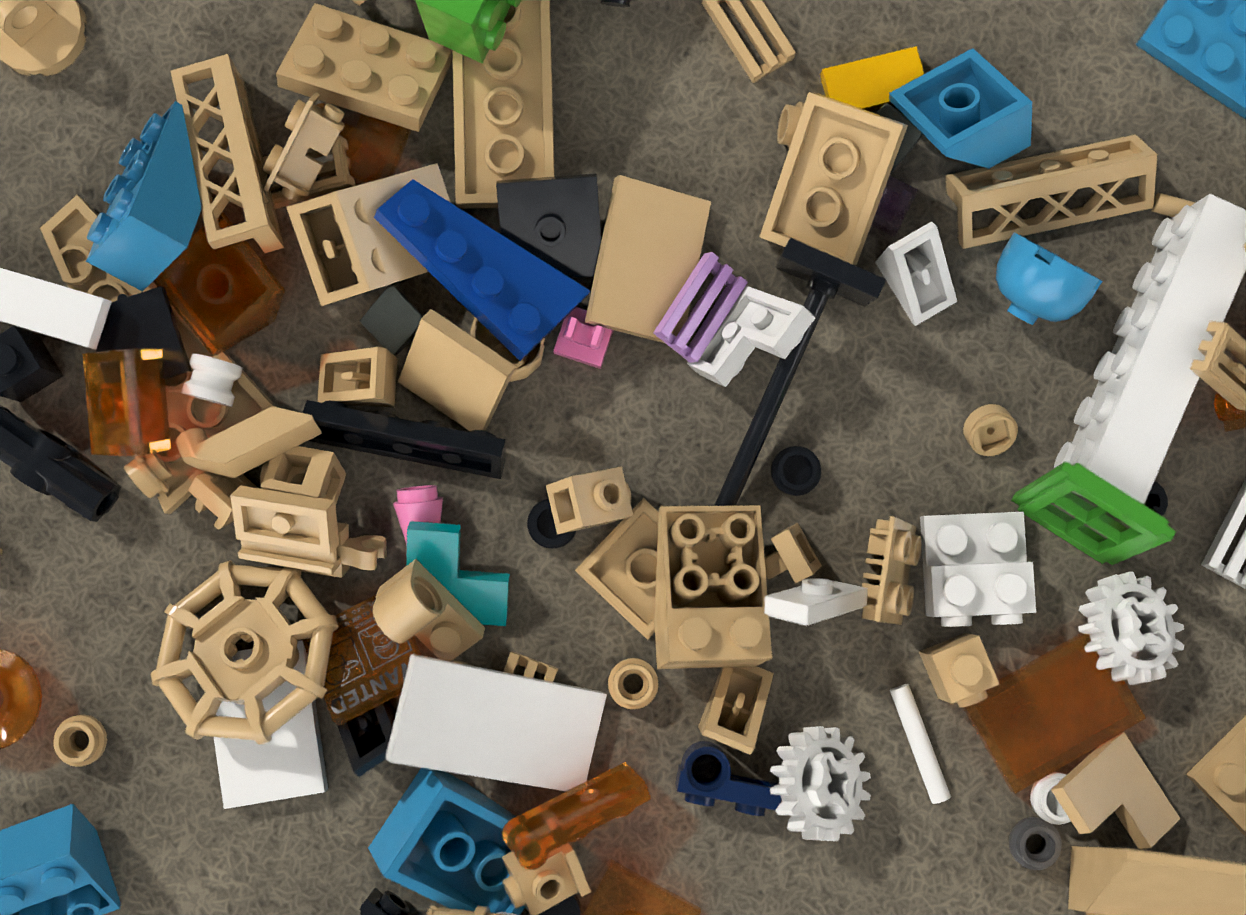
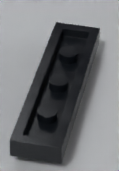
M306 400L302 413L312 415L322 434L308 441L496 479L502 478L505 465V439L497 438L490 432L483 430L466 432L451 429L433 420L416 422L401 419L393 413L383 410H376L370 413L350 409L347 405L332 400L324 401L323 403Z

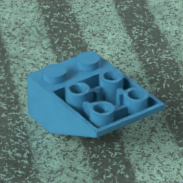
M177 101L170 106L162 117L157 113L150 117L140 135L141 141L135 138L130 140L119 160V164L124 166L125 170L122 176L117 174L103 197V201L110 204L106 214L101 212L97 216L87 234V239L94 243L86 262L142 292L188 247L202 209L183 106Z

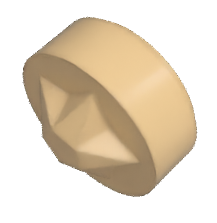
M988 404L977 408L968 416L963 432L965 439L976 453L982 456H995L1005 452L1012 446L1018 434V426L1014 418L1004 407Z

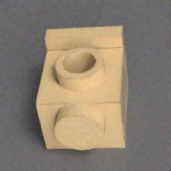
M297 446L263 464L260 474L261 489L335 500V504H337L346 473L334 452Z
M557 827L502 856L510 875L502 880V883L515 909L524 905L530 915H538L577 892L582 897L591 892L574 849Z

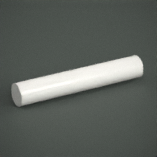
M903 684L890 689L932 804L950 799V792L909 684Z

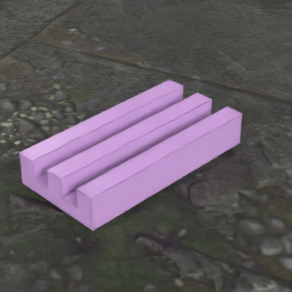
M713 252L703 254L653 334L689 363L699 361L748 283L741 276L735 277L730 266L727 264L721 265L718 262L719 257ZM709 273H712L714 275L713 280L700 300L695 304L678 335L675 336L672 334L673 329ZM724 284H725L726 287H725L724 291L722 292V294H721L720 297L718 298L717 302H716L715 305L713 306L712 310L710 311V313H709L708 316L706 317L705 321L703 322V324H702L701 327L699 328L698 332L696 333V335H695L694 338L692 339V341H691V343L689 344V346H687L686 344H687L688 341L690 340L691 336L693 335V333H694L695 330L697 329L698 325L700 324V322H701L702 319L704 318L705 314L707 313V311L709 310L710 306L712 305V303L714 302V300L716 299L717 295L719 294V292L721 291V289L723 288V286H724Z

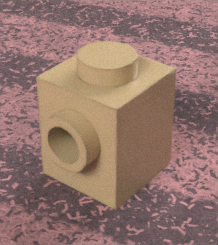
M622 467L570 476L546 485L557 535L604 525L634 516L631 507V491L625 482Z
M964 633L919 652L938 699L950 704L957 702L958 706L962 708L979 703L988 697L987 689L1000 685L981 638L978 635Z

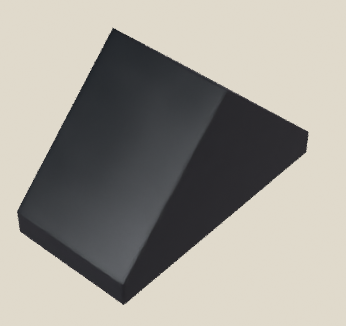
M372 674L329 701L331 707L332 701L342 695L347 710L341 713L333 712L353 772L358 777L386 759L397 713L383 690L376 686L378 694L375 695L370 683L372 679L376 681ZM364 684L368 695L373 694V697L362 702L361 699L365 696L361 685ZM355 689L360 703L349 708V705L356 701L354 699L349 702V699L353 697V693L344 696V694ZM338 700L335 703V707L337 710H341L343 708Z

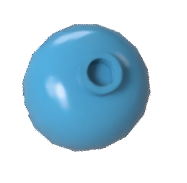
M1015 232L1003 249L997 263L996 281L999 291L1012 302L1007 311L1031 325H1034L1038 317L1051 322L1068 320L1087 305L1103 282L1085 270Z

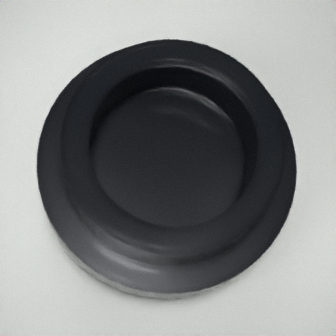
M791 446L783 449L775 456L771 465V477L775 486L781 492L791 496H801L812 491L819 483L821 465L817 456L811 450L801 446Z

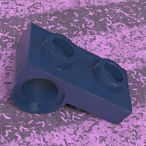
M699 741L692 744L685 751L682 763L678 766L675 782L677 792L685 793V801L702 806H714L716 799L734 802L736 811L755 816H765L766 809L776 810L781 803V795H773L770 792V788L778 785V783L730 774V763L723 750L715 743ZM703 754L713 755L720 762L718 772L710 779L697 778L691 771L694 760Z

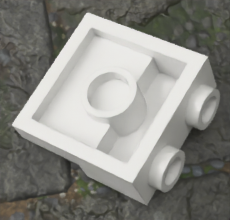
M1024 512L920 516L926 616L941 617L942 627L972 626V616L991 615L992 624L1003 625L1022 624V613H1036L1033 562H1027Z

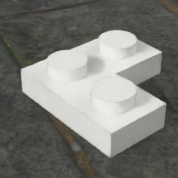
M745 286L699 361L688 362L687 364L699 375L726 387L732 378L742 370L746 359L755 347L786 359L792 349L800 343L803 334L812 324L815 317L802 305Z

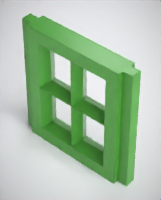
M1065 461L1017 491L1011 500L1019 505L1018 511L1024 512V515L1101 564L1105 562L1111 565L1117 564L1171 541L1176 533L1175 530L1167 526L1169 523L1167 519L1079 463L1071 465ZM1072 491L1077 492L1078 494L1082 495L1083 497L1093 502L1097 506H1092L1080 497L1073 494ZM1051 503H1054V504H1056L1057 506H1059L1060 508H1062L1063 510L1067 511L1068 513H1070L1071 515H1073L1074 518H1072L1071 516H1069V515L1066 514L1065 512L1061 511L1060 509H1058L1057 507H1055V506L1052 505ZM1106 513H1110L1111 515L1115 516L1116 518H1118L1125 524L1129 525L1130 527H1125L1113 518L1106 515ZM1084 524H1087L1088 526L1092 527L1093 529H1095V530L1098 531L1099 533L1103 534V535L1106 536L1107 538L1102 537L1101 535H1099L1098 533L1094 532L1093 530H1091L1090 528H1088V527L1085 526Z

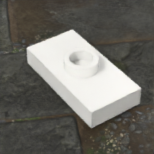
M807 578L802 580V586L766 595L764 614H768L769 617L807 626L863 608V606L867 605L868 588L829 579Z

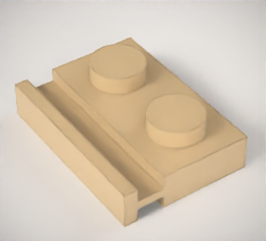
M242 485L230 495L236 539L241 540L242 547L238 552L239 559L331 575L340 566L341 558L337 557L336 554L339 536L335 500Z

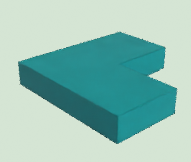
M410 521L407 528L406 566L417 559L482 625L506 626L510 574L460 570L461 525Z

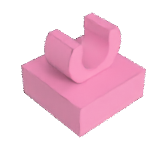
M576 307L564 319L553 352L556 355L601 369L614 330L584 323L587 310Z

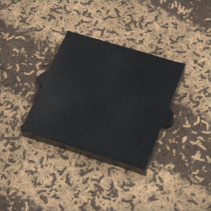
M160 286L132 296L126 294L118 295L117 301L111 303L96 349L110 396L120 395L144 386L154 389L160 381L191 372L189 360L165 287Z

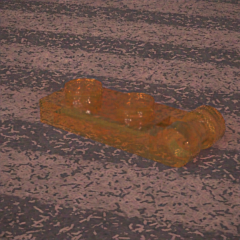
M624 762L511 819L503 828L502 839L508 848L514 852V856L523 868L527 870L538 869L547 861L549 852L569 842L583 839L590 831L615 818L625 817L631 814L636 807L650 801L651 797L647 784Z

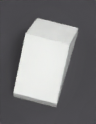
M932 221L888 246L875 263L915 326L957 302L938 228Z

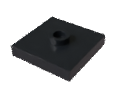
M597 174L500 180L496 182L501 235L570 278L594 276L601 245Z

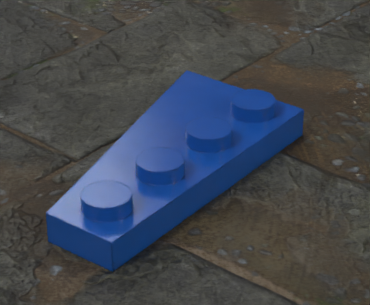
M414 179L376 210L374 218L519 361L530 353L591 292L586 287Z

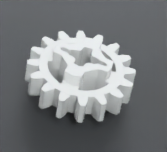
M1132 571L1098 580V586L1087 589L1085 592L1091 603L1079 606V611L1088 617L1087 624L1078 626L1079 632L1090 635L1091 642L1087 643L1084 647L1086 653L1096 651L1100 656L1096 667L1099 670L1112 667V680L1116 682L1127 679L1129 685H1137L1167 677L1165 670L1176 668L1178 665L1172 653L1184 650V645L1175 639V633L1184 630V625L1173 622L1171 616L1178 610L1176 604L1166 605L1163 601L1167 590L1164 587L1152 590L1151 577L1146 575L1136 579Z
M804 727L803 732L789 734L788 738L791 746H779L777 749V753L783 760L782 765L771 766L770 770L779 777V784L770 788V792L773 795H781L783 801L776 809L777 815H790L787 829L789 831H801L802 839L838 841L840 834H852L854 827L851 820H863L865 817L863 810L859 807L860 801L870 800L871 797L867 791L862 789V782L871 778L869 772L860 771L859 765L865 758L864 753H852L854 739L851 736L840 737V729L836 727Z

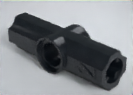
M0 405V460L11 467L10 473L16 479L42 494L53 495L65 503L67 507L90 521L97 522L111 510L119 498L118 494L122 486L78 457L79 451L59 437L42 429L37 430L25 422L24 419L12 413L8 408Z

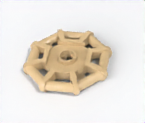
M227 561L219 564V570L179 602L175 605L169 603L164 613L168 615L156 670L151 672V680L154 686L161 688L185 723L186 734L198 740L203 736L255 740L258 745L270 742L274 732L317 697L323 699L327 689L324 688L333 631L338 629L337 618L335 615H329L301 578L300 569L234 565L232 561ZM241 585L269 587L264 598L250 600L241 597ZM220 594H223L224 600L201 618L195 616L202 608ZM287 597H290L306 619L291 624L279 607ZM187 627L193 630L192 637L196 640L193 652L189 651L187 659L180 660ZM311 638L304 675L293 669L299 660L297 644L298 640ZM240 639L248 643L254 641L251 656L246 660L238 659L234 662L232 657L238 652L235 645L236 642ZM194 675L206 692L198 703L182 682L185 678ZM285 681L297 687L270 710L265 711L262 700ZM222 701L234 702L239 705H245L247 718L216 716V713Z

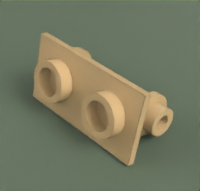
M317 92L309 98L307 103L298 99L284 127L292 131L285 147L283 148L275 144L263 166L262 171L270 175L263 190L268 192L276 182L284 186L281 194L294 202H300L302 196H308L323 163L307 155L309 148H312L322 155L328 156L340 131L345 126L341 121L345 113L326 103L323 110L315 106L320 96Z

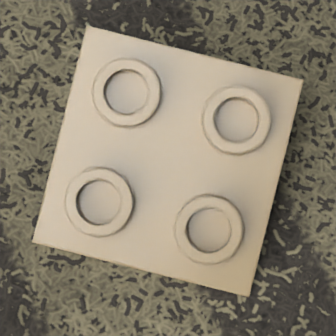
M890 516V521L877 519L876 528H870L867 553L884 556V560L866 558L865 560L867 564L883 567L881 575L863 573V578L880 581V586L862 583V587L868 588L867 605L863 606L862 619L902 625L903 615L909 616L913 606L914 587L908 585L911 565L916 566L919 562L922 541L921 536L915 535L916 526L897 517Z

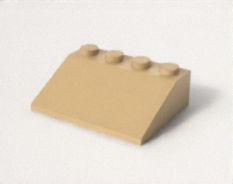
M1072 846L1068 909L1086 912V915H1246V865L1132 849Z

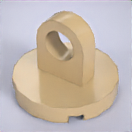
M0 0V60L19 74L31 76L30 74L54 75L72 65L84 49L86 36L84 35V22L87 24L86 16L78 1Z

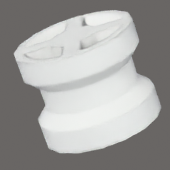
M193 353L189 363L193 369L191 379L183 384L181 393L232 407L235 396L231 389L233 382L241 377L243 367L220 359Z

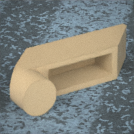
M271 406L210 438L207 437L203 429H188L176 438V445L183 461L190 466L206 472L236 478L322 434L312 415Z

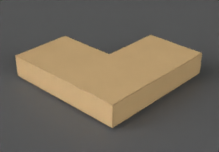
M1125 732L1110 735L1051 789L1079 834L1092 833L1115 812L1138 849L1152 848L1180 820L1179 815Z

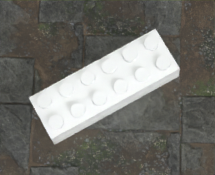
M1208 194L1191 206L1185 205L1179 214L1171 219L1165 218L1152 240V245L1158 247L1151 263L1146 262L1142 266L1134 280L1133 289L1138 291L1132 307H1126L1115 323L1113 333L1118 335V339L1112 352L1107 351L1095 369L1094 379L1099 380L1092 398L1087 396L1080 404L1074 418V423L1079 425V428L1072 443L1066 442L1059 451L1054 468L1065 461L1071 465L1079 463L1138 502L1145 503L1199 379V376L1190 370L1194 359L1204 361L1205 355L1198 348L1202 340L1212 341L1213 336L1206 331L1210 321H1224L1245 273L1246 251L1243 248L1246 243L1245 209L1212 194Z

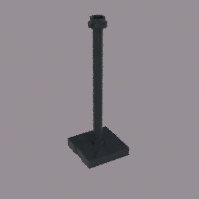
M791 237L789 238L775 268L808 282L806 288L810 292L803 306L815 319L803 334L800 343L792 349L786 359H779L714 506H736L828 299H834L836 295H839L866 307L870 304V301L873 302L878 299L886 282L885 278Z

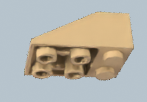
M438 163L335 191L286 207L321 306L429 272L374 217L376 210L412 179L450 202Z
M660 506L654 613L657 669L752 667L772 659L769 616L764 614L767 584L761 506Z

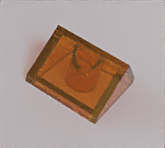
M222 212L217 219L219 228L224 229L234 226L224 212ZM205 226L190 239L188 247L153 281L157 287H165L170 304L212 356L219 355L272 324L276 320L285 293L284 287L246 240L213 249L208 243Z
M123 349L83 353L91 455L141 456L171 450L162 349Z

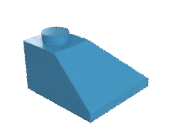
M973 48L889 93L890 102L946 157L990 169L1031 146L1032 101Z

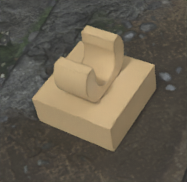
M204 472L194 478L188 491L197 498L195 502L196 511L200 513L209 509L218 517L214 527L219 530L234 522L230 495L240 485L258 487L243 474L236 478Z
M798 522L771 538L777 551L764 557L768 580L788 570L796 584L813 575L822 567Z

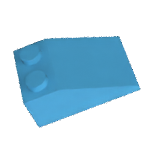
M421 768L368 849L383 877L450 909L475 911L477 906L489 907L490 913L509 912L520 915L525 906L523 905L515 909L502 883V880L510 876L502 856L543 834L466 782L445 771Z

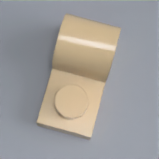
M417 559L413 560L382 584L377 591L376 600L373 605V615L379 628L392 641L405 643L415 635L438 659L451 662L483 638L485 627Z

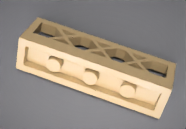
M225 54L171 70L176 99L183 106L208 243L213 249L254 238L264 253L284 248L271 191L263 190L268 178L267 174L262 171L264 161L244 80L230 56ZM213 77L215 85L203 102L190 96L187 84ZM209 117L224 123L223 130L213 144L199 138L198 134ZM228 145H229L230 152L226 151V148L228 147ZM202 150L205 151V152H207L204 157H203V152H202ZM219 158L232 164L234 167L233 173L223 187L210 182L208 179V174ZM238 188H239L240 196L237 195V194H235V192L237 191ZM212 193L215 194V195H217L216 198L214 199V201H213ZM229 202L243 208L246 222L224 229L219 228L217 219Z
M1135 134L1000 163L990 169L981 167L946 175L947 194L958 208L959 244L963 249L1008 240L1014 232L1021 236L1154 208L1157 153ZM1139 176L1138 195L1117 199L1112 195L1126 179ZM1091 187L1096 191L1083 207L1069 209L1064 205L1078 189ZM1042 197L1048 202L1034 218L1023 220L1016 215L1031 199ZM994 208L1000 212L987 228L972 231V212Z

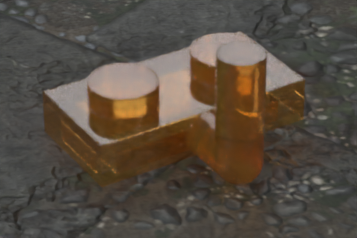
M319 103L315 106L323 110L326 104ZM361 114L356 127L344 123L345 126L339 135L345 138L348 143L349 149L346 150V156L350 158L351 169H349V174L354 177L355 186L393 176L412 130Z

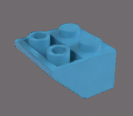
M74 804L0 830V915H104L120 909V899L97 830Z

